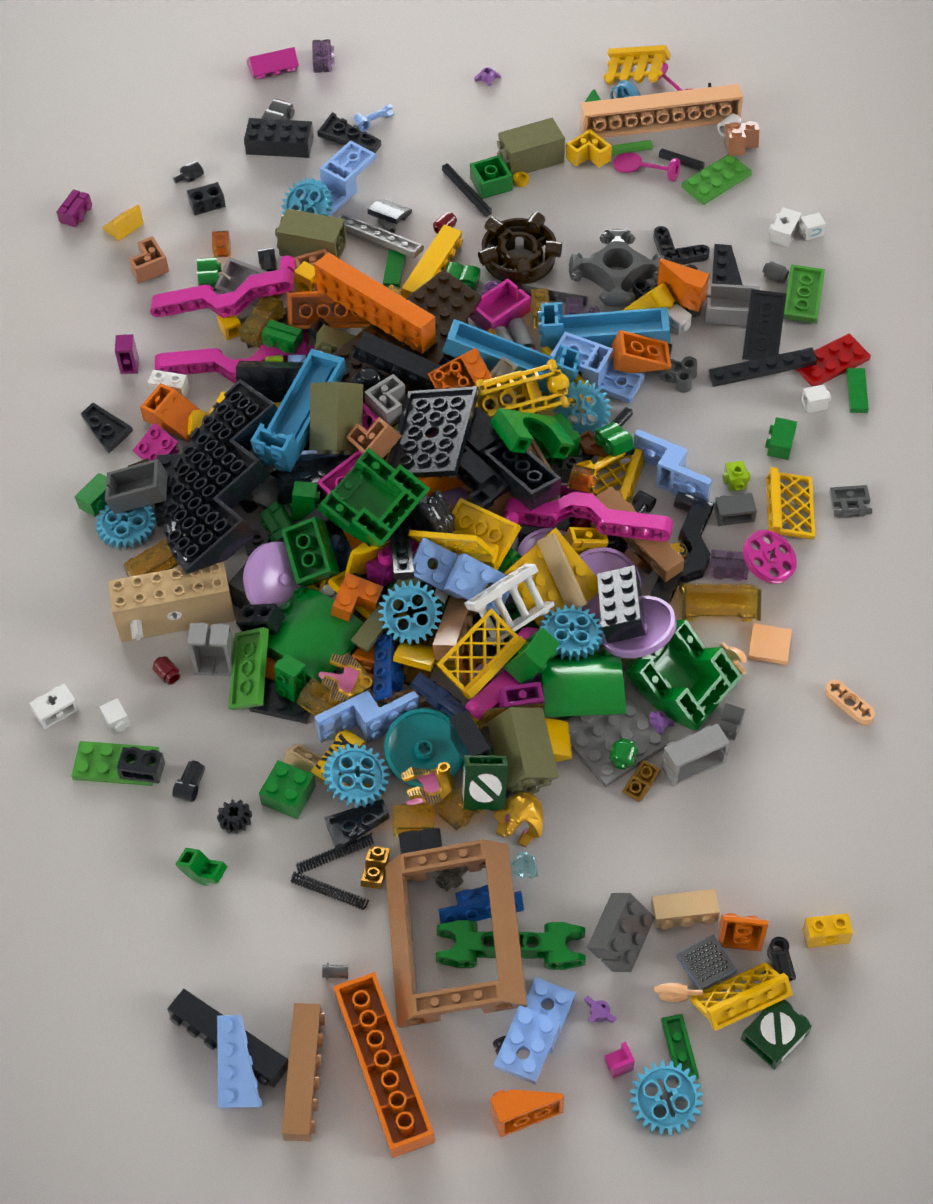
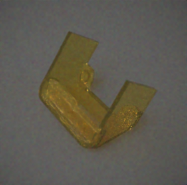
M679 583L680 617L682 620L695 621V617L736 616L742 618L743 622H753V618L761 621L762 589L755 584Z

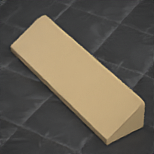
M556 533L538 540L537 544L567 608L571 609V606L574 605L575 609L580 606L587 605Z
M297 743L286 751L284 763L310 773L321 759V756ZM314 776L316 782L324 785V781ZM342 782L344 786L350 787L347 782Z

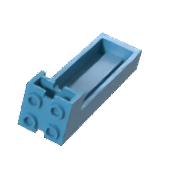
M562 302L542 303L541 311H538V320L542 321L538 322L539 333L543 335L540 336V346H548L552 351L564 332L610 348L619 330L665 341L670 344L668 307L563 315Z
M456 319L453 320L442 353L457 358L477 348L489 371H492L503 355L518 366L514 372L547 365L548 360L553 359L556 361L557 370L561 369V372L568 377L570 387L571 382L577 377L578 368L581 363L579 359L580 352L560 344L555 357H551ZM546 369L543 371H539L537 373L539 375L549 373L551 371H549V369ZM533 373L525 375L526 378L533 377ZM547 379L537 381L540 391L552 395L547 388Z
M311 349L269 426L265 429L264 424L260 423L251 439L255 456L264 466H271L273 464L280 471H292L310 438V383L340 382L347 370L344 358Z

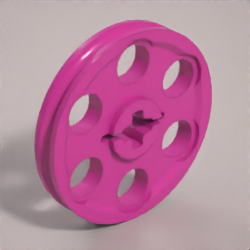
M759 530L754 532L744 543L743 557L750 571L759 579L768 583L779 584L785 582L795 572L797 566L795 552L788 541L781 535L769 530ZM763 537L768 538L769 541H770V544L766 543V542L764 541ZM751 543L755 544L758 550L753 549ZM779 547H782L785 550L786 554H783L779 550ZM754 559L760 562L761 567L754 563ZM782 563L786 564L789 570H785ZM769 570H773L776 573V577L772 576Z

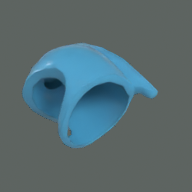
M627 80L619 82L610 93L611 99H615L613 92L616 88V98L641 96L637 87Z

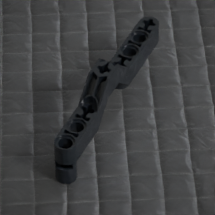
M680 491L676 495L674 507L689 513L680 530L678 540L684 543L690 555L687 561L684 562L682 572L667 582H664L659 576L650 596L666 601L669 605L678 586L703 578L711 555L701 536L712 514L714 503L701 498H695Z

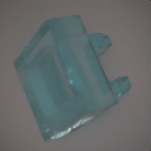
M526 851L517 853L518 859L514 860L512 865L520 867V869L515 871L514 875L517 877L526 875L530 879L537 877L535 857Z

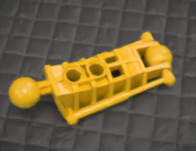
M553 359L548 360L547 365L526 371H517L484 381L478 379L475 384L480 392L476 407H479L491 419L499 408L533 414L560 405L561 408H567L570 405L566 397L570 385L569 379L561 372V369L557 370L556 361ZM546 369H549V371H551L549 373L539 375L537 373L539 371H543ZM533 373V377L526 378L525 375ZM547 379V388L552 395L542 397L537 381ZM521 387L523 393L515 395L513 389ZM502 397H510L511 403L505 404L502 401ZM525 398V402L517 404V399ZM560 398L557 402L547 404V401ZM486 401L493 403L494 408L492 410L485 407ZM541 403V405H543L535 408V405Z

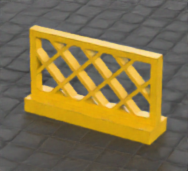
M635 449L633 455L622 456L597 470V480L588 485L589 493L597 496L609 487L619 484L621 488L617 491L622 494L628 503H631L645 462L643 450ZM599 456L597 462L602 460L604 457ZM624 458H631L630 461L625 464H622V462L620 461ZM617 462L619 467L611 470L609 466ZM606 468L608 473L600 476L599 471ZM623 470L626 474L618 478L615 474ZM612 476L615 480L607 484L604 480ZM601 482L604 485L603 487L595 490V488L593 487L595 484Z
M771 467L766 477L768 530L779 535L814 540L816 535L812 477L778 472V468ZM780 479H785L790 484L785 486L780 482ZM798 482H806L807 487L803 489ZM793 486L799 493L794 495L789 489ZM785 492L791 499L786 501L781 497V494ZM803 495L808 499V502L804 504L798 497ZM795 501L800 508L795 510L790 503ZM784 507L791 512L789 516L782 512ZM804 510L809 514V517L805 519L799 512ZM795 516L801 523L796 525L791 518ZM787 522L792 527V529H783L782 524ZM805 525L810 529V533L804 532L800 527Z
M410 530L408 535L418 544H420L422 538H426L457 555L465 553L486 565H495L500 548L496 544H486L480 537L475 535Z
M491 608L436 665L463 692L462 694L467 699H471L527 641L522 636L519 637ZM490 615L496 620V628H486V619ZM474 631H482L483 642H472V633ZM486 631H496V642H486ZM500 631H507L512 638L508 642H500ZM461 645H469V656H459V647ZM473 645H483V656H473ZM486 645H496L495 656H486ZM447 659H455V670H448L443 663ZM459 659H469V670H459ZM473 659H483V668L480 671L473 670ZM459 673H469V683L465 687L459 681Z
M764 962L703 990V995H692L689 998L691 1003L710 1021L711 1027L717 1031L792 996L793 993L788 976L785 973L779 974Z

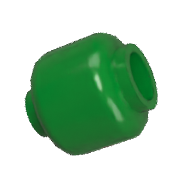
M620 738L619 741L613 743L609 759L614 763L615 768L626 770V767L634 766L638 755V748L635 746V742Z

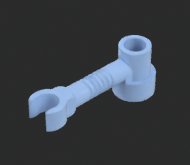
M387 104L380 111L366 116L356 114L354 116L356 126L362 132L367 131L370 128L369 121L382 116L390 117L394 115L390 110L393 107Z

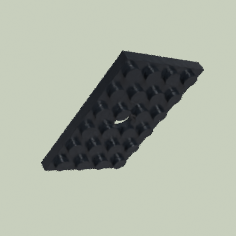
M478 387L408 391L397 432L401 437L391 448L387 463L394 469L401 464L417 478L457 476L480 392ZM434 429L439 430L437 436L433 438L426 437V435L431 434Z

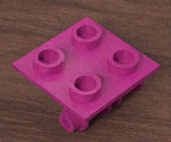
M156 423L152 425L132 450L143 460L148 458L149 461L155 460L156 455L179 453L178 442Z

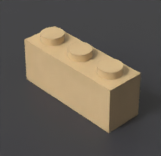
M715 889L652 896L651 910L652 915L655 917V928L670 929L673 926L680 925L690 927L697 923L708 925L719 919L720 910Z

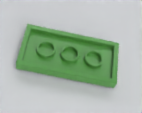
M727 154L683 181L681 187L704 205L750 177L752 170L734 156Z
M791 264L783 319L817 324L825 269Z
M262 627L235 633L229 709L231 710L263 706L269 633L267 628Z
M80 741L71 777L73 780L152 786L153 783L120 778L117 765L123 747H137L148 751L153 749L160 752L159 747Z

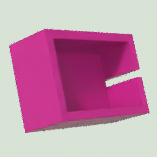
M507 278L481 296V302L469 318L484 331H488L490 328L495 329L499 326L507 328L511 320L522 318L531 311V297L522 289L518 290V286Z

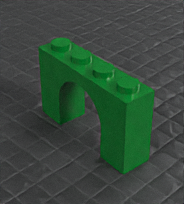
M499 408L490 422L512 452L525 453L534 439L532 436L538 439L554 458L566 459L575 446L555 417Z

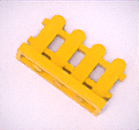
M666 45L609 48L607 54L611 61H608L607 65L609 68L607 74H604L603 77L608 85L615 83L616 79L630 81V78H634L636 83H641L645 77H648L650 82L654 83L659 79V76H662V65L667 60H670L671 54ZM648 64H652L650 71H647ZM634 65H637L636 71L632 72ZM620 66H623L621 73H618Z

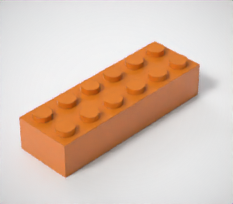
M319 291L287 292V318L289 326L309 329L320 317L332 328H362L364 325H371L370 321L358 316L357 313L345 308L344 305L332 300L331 297Z

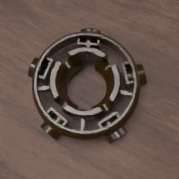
M539 212L532 213L529 219L511 218L499 221L495 217H490L484 226L487 232L482 239V250L478 251V258L482 266H485L487 271L499 281L503 282L508 278L514 284L526 285L541 280L552 270L556 257H561L562 242L556 241L553 232L544 225L545 217ZM522 237L524 239V249L533 252L534 255L529 258L525 254L514 255L508 251L515 249V238ZM545 245V262L543 263L542 247Z

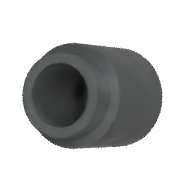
M773 261L766 263L762 271L764 277L778 283H784L789 274V270L785 266Z

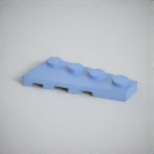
M242 1015L217 1016L218 1108L263 1107L262 1099L259 1098L257 1090V1078L254 1077L252 1069V1057L249 1056L247 1048L248 1040Z

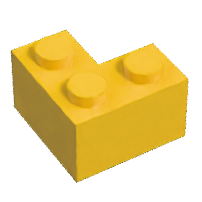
M591 129L566 143V159L576 167L586 160H590L599 168L611 161L612 145Z

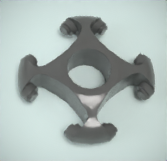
M605 230L599 239L603 244L608 245L584 259L579 252L571 254L569 275L571 280L578 282L582 278H587L602 287L606 292H602L599 299L605 306H629L636 299L635 294L629 292L633 288V282L636 279H653L657 283L659 261L661 258H665L663 255L655 254L652 260L632 249L628 244H632L635 241V237L629 230ZM610 267H622L624 270H612Z

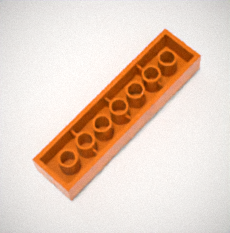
M329 252L314 263L319 292L331 297L332 300L339 302L345 308L352 310L358 316L365 318L371 324L378 326L386 333L396 337L400 342H404L413 350H417L422 354L437 342L434 315Z
M373 972L333 986L339 1009L391 1157L395 1158L435 1143L432 1126L376 973Z

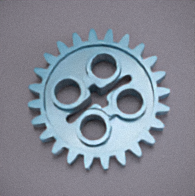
M305 178V182L300 179L298 185L294 182V188L289 187L290 193H285L287 199H282L285 202L281 206L284 209L283 215L287 209L330 216L328 211L333 209L329 205L334 204L330 200L333 198L330 194L331 191L320 180L316 181L314 178L311 180Z
M581 380L578 381L577 385L574 381L571 382V387L569 386L566 397L568 401L569 398L575 399L576 404L569 402V407L561 408L560 405L556 406L557 408L553 410V413H562L565 418H568L574 431H578L579 434L588 430L594 434L595 430L605 426L604 424H608L609 420L607 418L611 416V413L607 412L612 408V406L607 405L610 399H604L607 393H600L602 387L595 389L596 383L589 386L588 380L584 385ZM586 397H591L594 403H589ZM588 415H593L596 421H591ZM570 416H576L578 418V421H572Z
M105 505L106 511L100 510L101 516H97L98 522H95L100 540H104L105 545L110 544L111 548L117 545L118 550L122 546L125 547V550L128 549V546H132L135 549V544L142 546L141 541L148 542L147 536L153 537L152 531H156L155 525H157L152 506L149 507V505L114 514L111 508Z
M410 580L408 586H406L405 582L401 581L400 588L397 584H394L395 590L387 589L390 595L382 596L386 601L385 603H379V605L384 607L383 610L378 611V613L383 614L379 621H385L382 628L388 627L389 630L386 634L393 633V640L400 637V643L407 639L408 644H411L412 639H414L416 644H418L419 637L426 641L425 634L433 636L431 629H438L435 622H441L437 615L442 614V612L437 611V608L442 605L435 603L439 598L438 596H431L434 590L426 591L428 585L420 588L419 581L413 586V582ZM414 595L422 597L423 601L420 606H415L412 603ZM396 599L403 602V608L400 611L393 608V602ZM408 607L412 610L427 607L426 611L413 613L412 618L409 615L393 618L394 614L408 611ZM424 614L427 617L425 625L417 623L418 615ZM402 618L408 622V627L405 630H400L397 625L398 621Z
M564 605L563 610L556 607V612L550 610L549 615H544V620H541L540 629L543 627L560 643L556 648V655L561 654V659L568 656L569 661H571L572 657H575L578 661L581 655L586 659L587 653L594 655V650L598 651L599 645H602L604 634L600 619H595V613L589 615V609L582 611V606L575 609L574 605H572L571 609H568Z
M357 743L354 744L353 748L346 744L345 750L340 746L337 752L333 751L331 757L328 756L327 763L323 767L325 771L322 777L327 778L324 781V785H330L327 792L334 791L332 798L334 799L339 796L340 804L345 800L347 801V807L350 806L351 802L354 803L355 808L358 807L359 803L366 807L367 801L373 805L375 799L379 800L381 794L385 793V787L389 784L387 780L390 776L388 773H385L388 766H382L385 760H378L379 753L373 755V748L366 751L364 744L361 749L358 748ZM345 763L349 765L350 768H345L342 766V764ZM362 764L369 766L370 769L364 768ZM342 782H347L350 787L344 786ZM362 783L369 784L370 788L365 787Z
M661 1060L660 1067H657L653 1062L652 1070H649L646 1066L644 1067L645 1075L637 1073L640 1082H632V1085L637 1088L630 1090V1094L636 1096L630 1099V1104H636L632 1108V1113L639 1112L636 1120L644 1119L643 1128L651 1125V1133L657 1128L659 1129L660 1136L663 1135L664 1130H667L669 1136H672V1130L674 1129L678 1134H681V1127L683 1126L686 1130H689L688 1121L695 1124L696 1119L693 1115L700 1116L701 1114L696 1108L703 1107V1102L697 1100L703 1097V1093L696 1092L701 1088V1084H694L696 1075L689 1077V1068L684 1072L681 1071V1063L677 1068H674L673 1061H670L669 1066H665L664 1061ZM659 1079L663 1082L666 1095L670 1097V1105L675 1113V1117H671L667 1102L663 1099V1092L658 1084ZM670 1079H676L679 1085L676 1088H670L666 1083ZM648 1087H655L658 1093L655 1096H649L645 1090ZM678 1100H683L688 1106L684 1110H679L676 1108L675 1103ZM657 1108H663L666 1111V1115L658 1118L654 1115V1111Z

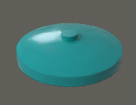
M427 708L408 711L393 722L386 734L384 756L387 766L399 781L410 787L420 786L424 789L422 783L416 778L406 782L403 781L401 773L411 767L434 769L440 763L447 762L451 768L450 773L454 777L463 763L450 738V717L440 711Z

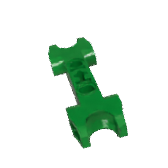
M457 920L437 925V935L452 939L455 942V946L448 950L436 952V963L455 968H474L477 965V957L496 958L493 931L478 932V924L468 920ZM549 922L544 925V933L519 932L520 943H523V947H521L522 959H544V967L550 970H565L584 966L586 955L570 951L566 944L573 940L585 938V927L566 922ZM491 942L494 946L486 947L484 944ZM529 943H535L537 947L530 948L527 945Z

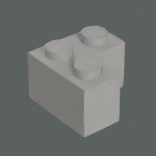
M392 374L364 391L365 404L390 426L400 421L402 415V404L400 402L405 400V384Z

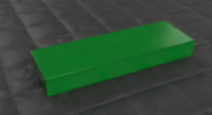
M391 249L388 252L383 285L388 287L392 284L400 288L406 255Z
M847 368L850 413H868L865 368Z
M683 1014L661 1018L673 1067L677 1068L681 1063V1071L684 1072L689 1068L690 1073L688 1076L696 1075V1080L699 1079Z

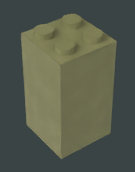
M553 117L498 133L497 155H501L512 174V178L516 172L530 173L564 163L565 137Z
M287 209L285 214L281 216L279 227L277 226L275 230L280 256L297 257L326 248L327 252L340 259L347 244L345 219Z
M346 382L310 383L309 450H315L317 454H328V451H330V455H341L342 452L343 455H353L359 449L346 436L357 423L363 426V384Z
M510 707L487 722L494 755L506 756L507 759L506 792L511 791L512 794L523 791L537 793L541 787L551 785V782L559 777L543 708Z

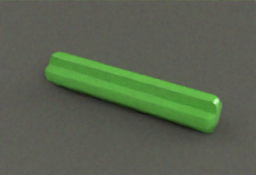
M644 140L612 145L611 155L650 150L653 146L652 141Z

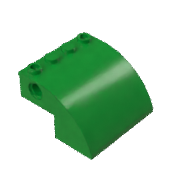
M368 448L336 488L320 503L317 510L356 539L375 547H382L430 488L401 464L394 469Z
M301 586L293 592V596L287 602L281 605L280 610L285 617L277 634H268L267 658L271 657L278 661L288 654L306 665V682L320 687L323 679L318 674L320 672L333 673L337 666L329 663L332 655L350 653L356 646L351 642V639L364 623L354 614H352L349 622L332 616L331 611L334 599L319 591Z
M676 620V630L670 641L658 651L638 657L625 673L639 692L657 710L663 711L668 718L686 728L698 730L742 678V675L722 647L706 648L687 620Z
M604 649L603 653H595V650L594 655L587 653L586 659L581 655L578 661L575 657H572L571 661H569L568 656L561 659V654H558L546 662L548 666L540 673L545 700L543 703L545 717L626 714L624 678L620 657L614 656Z

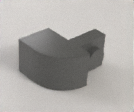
M725 703L717 723L727 738L735 740L746 709Z

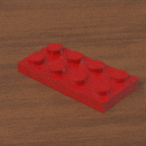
M849 333L814 350L817 365L796 370L814 387L845 373L847 368H855L869 361L871 355Z

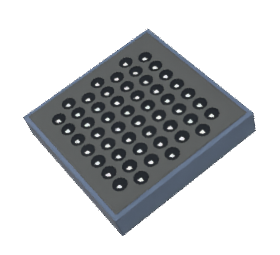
M714 934L677 953L678 960L698 990H704L737 972L736 967Z

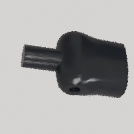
M195 160L182 166L180 174L173 177L175 183L184 179L192 182L204 174L203 168Z

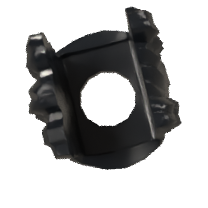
M440 490L433 493L434 497H428L426 494L409 514L417 530L452 534L455 531L456 517L451 509H449Z

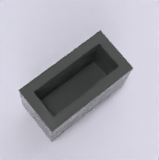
M752 493L715 497L714 511L718 526L755 522L757 510Z

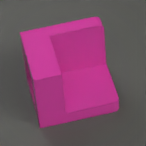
M626 1042L621 1043V1049L604 1055V1060L613 1078L634 1070L635 1060Z

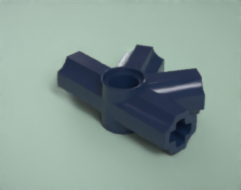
M421 672L410 685V687L425 697L428 703L439 711L442 710L451 718L457 713L468 711L459 699L435 681H431Z

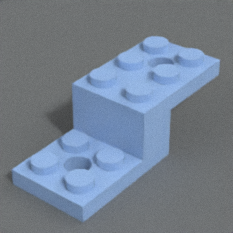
M349 141L320 167L321 182L331 191L330 194L333 196L330 200L334 204L329 205L333 210L328 211L330 216L357 192L356 177L376 159L375 153L353 141Z
M564 332L550 356L555 357L560 344L579 351L581 363L578 370L582 372V378L586 381L588 380L591 386L593 383H596L595 389L602 387L600 393L606 392V395L631 403L644 381L645 374L615 370L612 363L613 348ZM620 381H622V382H625L626 384H624V385H619L618 383H619Z
M637 429L634 434L633 445L635 449L643 450L645 463L657 467L656 486L676 495L680 491L695 498L709 501L712 479L685 468L688 450Z
M422 538L413 556L414 578L455 599L464 598L470 600L484 591L488 583L493 585L507 576L465 553L457 555L426 538ZM429 559H434L437 563L434 570L430 569L427 565ZM510 592L502 594L501 599L504 605ZM491 601L486 605L487 611L492 608L500 615L494 602Z
M367 690L315 716L317 736L322 743L326 740H332L340 731L345 729L350 731L357 725L367 743L379 740L383 735L387 734L390 726L399 716L408 711L420 709L419 696L414 690L379 708Z
M535 977L527 995V1007L519 1005L495 1060L494 1068L536 1085L548 1054H552L576 993ZM545 1001H550L554 1007L551 1010H545L541 1005ZM520 1050H526L529 1053V1057L527 1059H520L517 1053Z

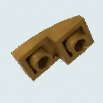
M642 760L622 793L641 802L656 781L661 769Z
M369 846L361 878V887L382 889L390 848Z

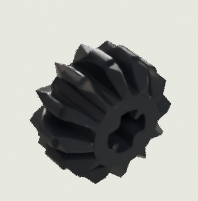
M233 799L230 804L224 802V808H219V815H217L220 828L222 830L226 829L228 834L233 830L236 834H238L240 829L246 831V825H251L252 811H250L249 805L247 803L243 804L241 799L237 803Z

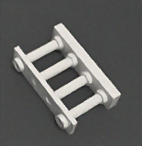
M528 563L464 603L467 610L479 612L482 617L487 612L486 605L491 601L494 602L502 619L514 632L536 617L547 614L550 611L549 609L555 606L554 602L542 600L532 579L533 574L538 572L535 564ZM522 581L526 583L536 604L529 611L517 590L518 584ZM505 592H510L521 614L514 621H512L501 599L502 594ZM489 616L486 619V628H495ZM488 631L490 636L486 638V642H496V631ZM500 631V642H504L503 639L510 635L507 631Z

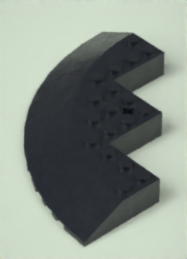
M241 379L224 394L225 398L220 403H215L213 406L214 410L210 415L204 416L200 428L194 429L189 437L191 441L188 446L183 447V455L177 458L173 467L175 470L174 475L169 478L167 484L168 495L163 503L165 513L162 516L165 520V524H163L164 534L167 537L166 541L172 555L187 574L226 561L255 535L245 520L232 509L270 476L262 462L249 451L253 448L251 439L260 423L264 424L265 429H267L278 408L275 403Z

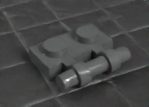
M867 485L830 487L829 493L832 506H840V509H834V517L848 518L851 515L863 517L865 514H872V507L864 506V504L870 503ZM857 505V508H848V506Z

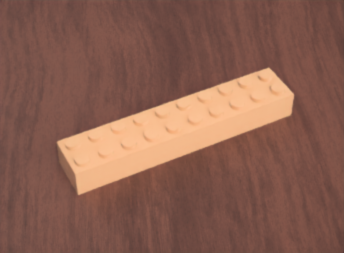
M739 84L582 102L580 128L582 134L591 129L601 138L714 125L720 123L732 113L741 117L743 95Z

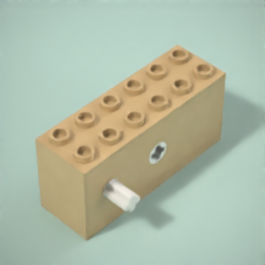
M224 561L189 574L180 567L108 581L112 614L121 642L139 641L142 638L189 630L190 623L202 622L211 626L212 624L236 621Z

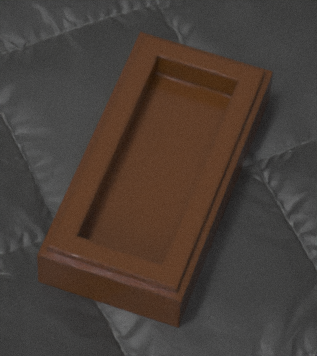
M628 548L624 552L637 567L648 575L653 571L632 549Z

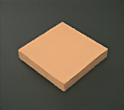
M753 623L748 659L787 665L792 629Z

